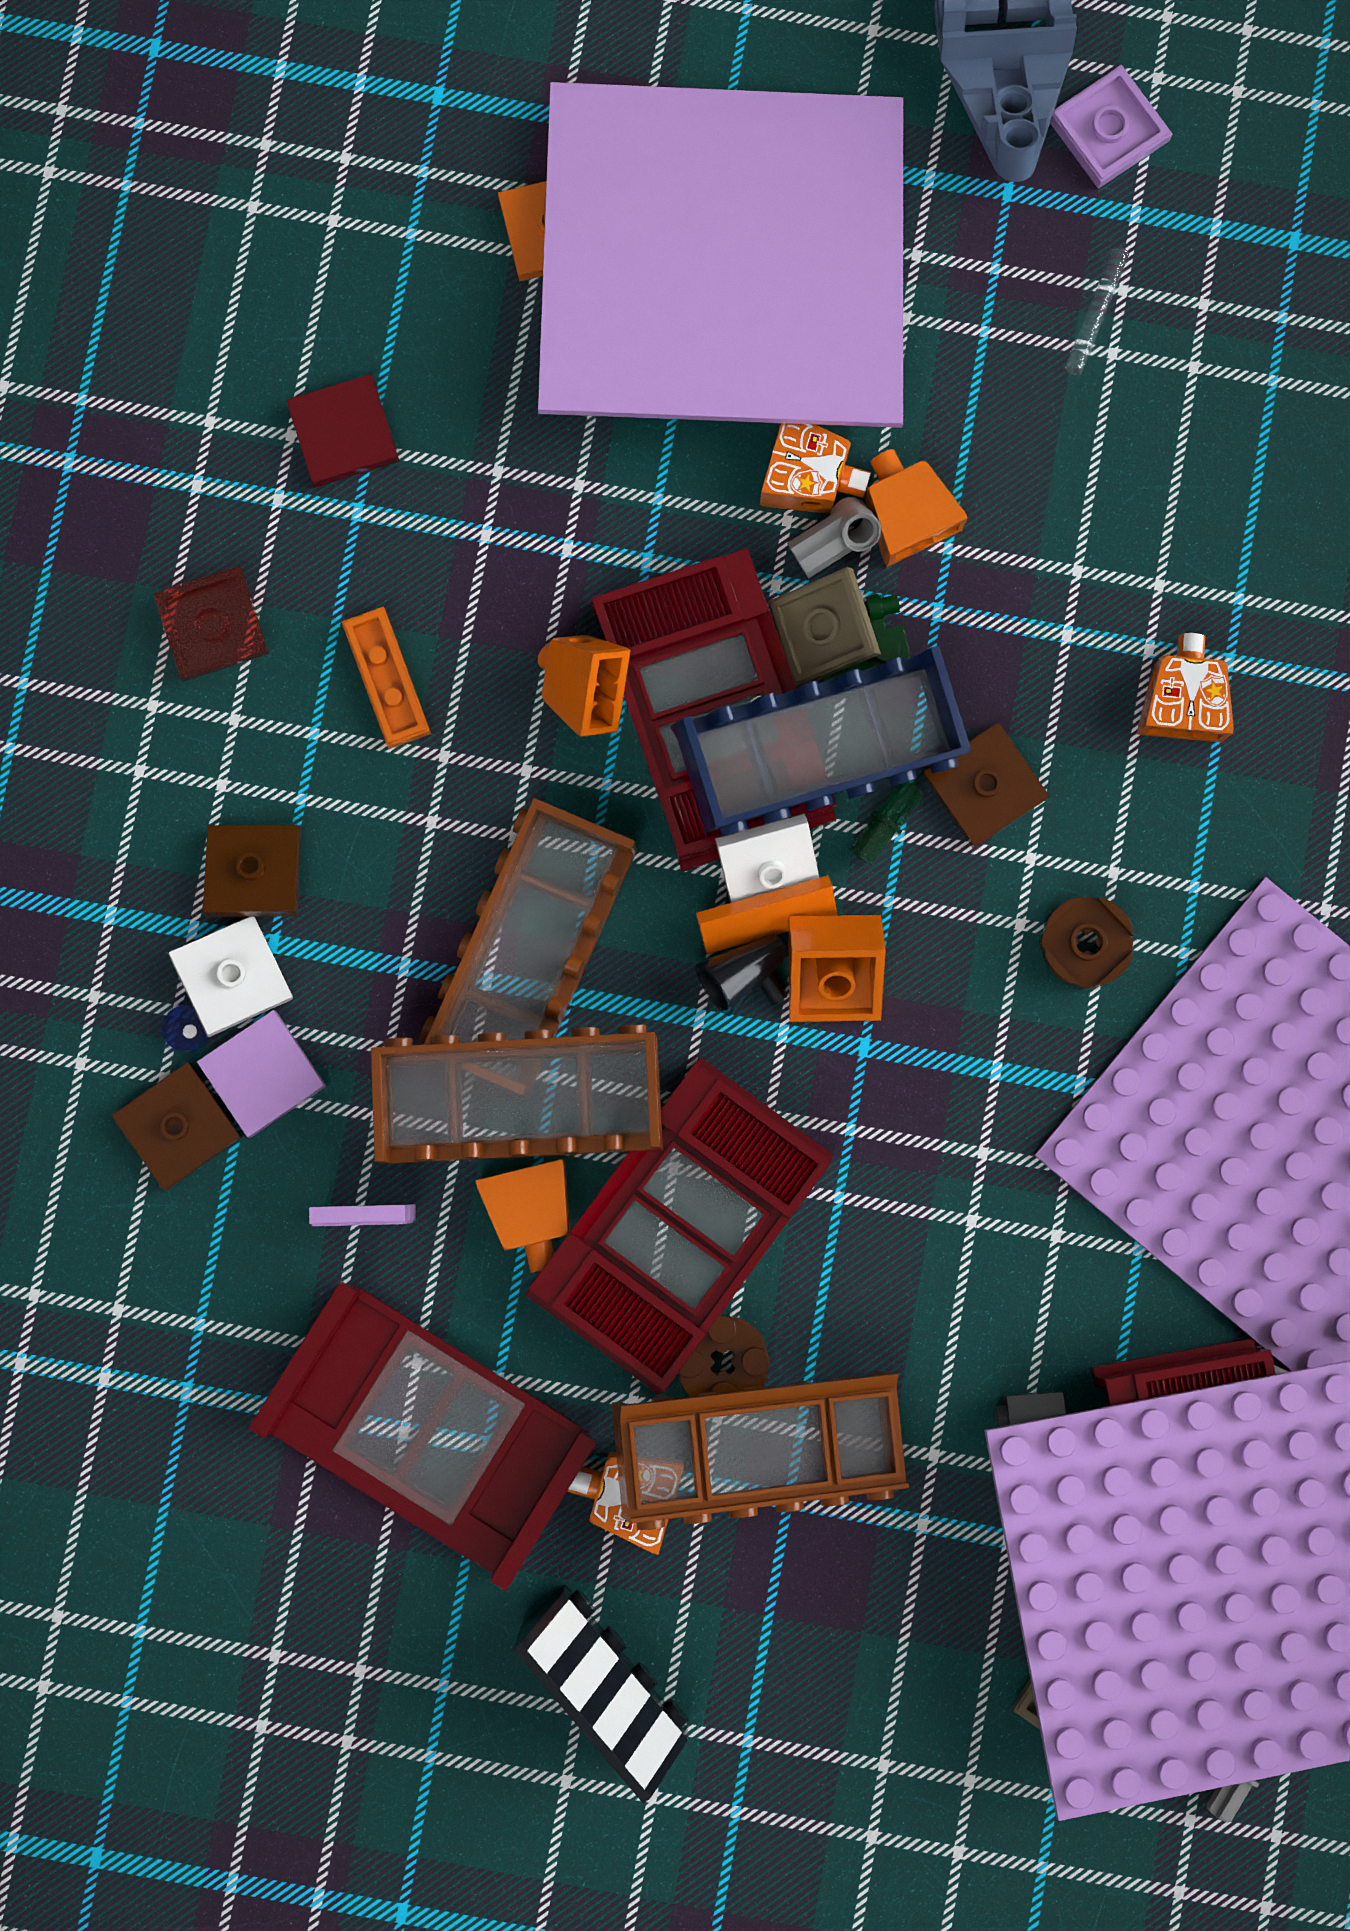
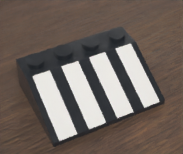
M564 1585L523 1621L513 1650L644 1804L652 1797L688 1741V1729L685 1724L689 1719L673 1699L670 1698L665 1703L654 1690V1687L658 1684L656 1679L641 1662L634 1666L622 1651L627 1646L618 1633L609 1625L603 1629L593 1618L592 1614L596 1609L584 1593L579 1589L572 1593Z

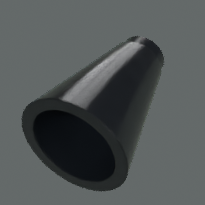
M772 934L769 937L760 938L697 963L695 971L700 984L710 1000L722 1013L731 1016L759 987L772 1006L787 997L773 972L783 963L784 959L789 957V953L783 941L776 934Z

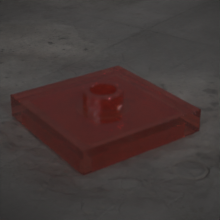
M240 566L153 594L180 679L183 682L269 654L247 582Z

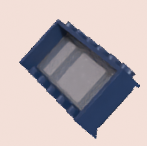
M939 645L931 647L916 656L902 659V657L894 658L877 667L860 671V669L852 670L835 679L821 683L813 681L801 685L793 691L779 695L771 693L759 697L751 703L732 708V705L722 707L708 715L692 719V716L685 717L670 726L678 740L704 824V834L719 829L721 838L748 830L746 821L762 816L765 825L791 817L789 808L805 804L806 810L809 812L834 804L832 795L847 791L849 799L876 791L874 783L889 779L892 787L917 779L915 770L930 766L932 774L955 768L959 766L956 758L972 752Z

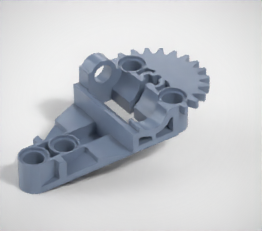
M934 0L933 13L941 62L995 171L1003 179L1011 182H1020L1028 179L1035 171L1074 49L1077 16L1073 14L1071 0H1004L1003 9L1006 23L1045 20L1046 27L965 32V25L997 23L999 0Z

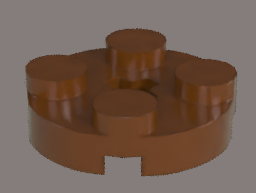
M1079 897L1064 902L1050 914L1044 924L1039 946L1047 967L1059 980L1080 989H1089L1112 982L1126 970L1132 960V936L1134 934L1129 918L1116 904L1098 897ZM1079 931L1085 935L1091 932L1097 935L1098 939L1094 942V945L1098 950L1095 954L1088 950L1083 953L1078 950L1079 940L1076 936Z
M720 1315L678 1372L680 1382L691 1397L698 1396L697 1393L715 1391L727 1393L743 1391V1388L763 1387L770 1363L766 1344L760 1333L747 1321L739 1317ZM715 1350L722 1354L730 1350L735 1355L731 1360L735 1368L730 1373L722 1370L716 1374L711 1370L715 1363L711 1354Z

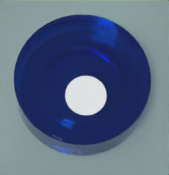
M182 1005L175 1007L167 1013L163 1020V1037L167 1044L176 1050L183 1052L196 1051L203 1047L209 1039L193 1006Z

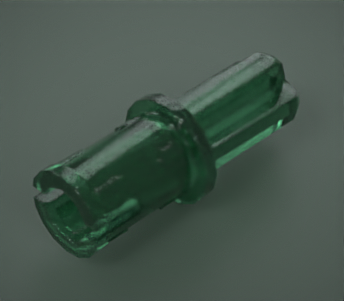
M911 782L899 784L878 812L872 811L870 815L873 819L856 842L850 846L849 850L860 860L863 861L865 859L866 864L873 866L875 860L893 836L901 835V825L923 797L921 790Z

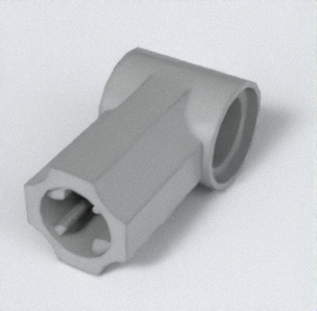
M847 497L834 505L829 517L787 544L809 579L851 551L859 552L871 549L881 536V525L861 499ZM863 518L861 524L856 529L848 530L854 520Z

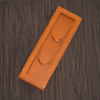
M384 606L342 621L388 749L430 735L431 731Z
M829 875L697 912L696 916L703 945L708 955L747 944L763 937H769L772 934L778 935L788 932L789 916H838L833 885Z

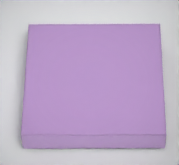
M1122 65L1054 109L1050 121L1052 127L1098 189L1168 143L1173 135Z
M272 1010L197 1061L247 1138L253 1137L326 1087V1084L275 1010Z
M416 1204L309 1207V1224H312V1226L408 1224L416 1221Z

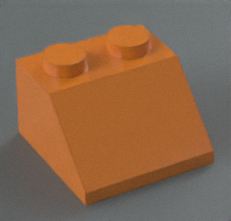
M881 915L789 916L788 973L790 1022L881 1021L886 952Z

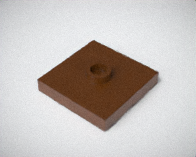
M999 722L969 741L972 752L956 758L959 766L936 774H932L931 769L928 768L922 773L972 848H975L1050 797Z
M208 825L203 913L205 917L297 916L301 829L299 825Z
M190 1062L182 1065L112 1115L164 1191L174 1187L243 1137Z

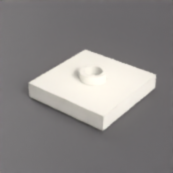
M805 814L715 839L730 903L819 878L809 824Z
M248 917L169 952L173 966L207 1037H211L293 999L255 917Z

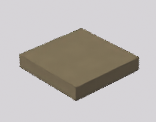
M846 567L768 601L770 612L796 687L820 680L881 654L852 568Z

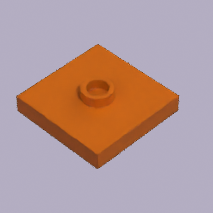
M547 181L498 192L519 282L543 276Z

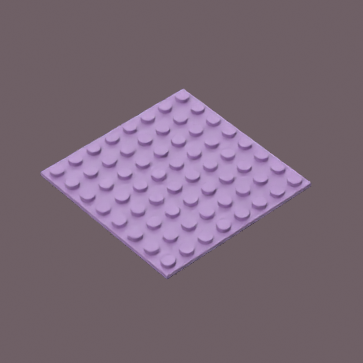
M550 82L538 414L902 428L903 97Z
M1265 877L1034 1156L1249 1337L1253 1338L1262 1348L1271 1350L1272 1356L1290 1371L1350 1360V946Z
M1350 1360L984 1430L1058 1821L1350 1761Z

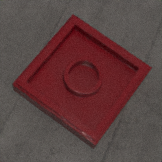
M372 374L286 400L314 488L399 462Z

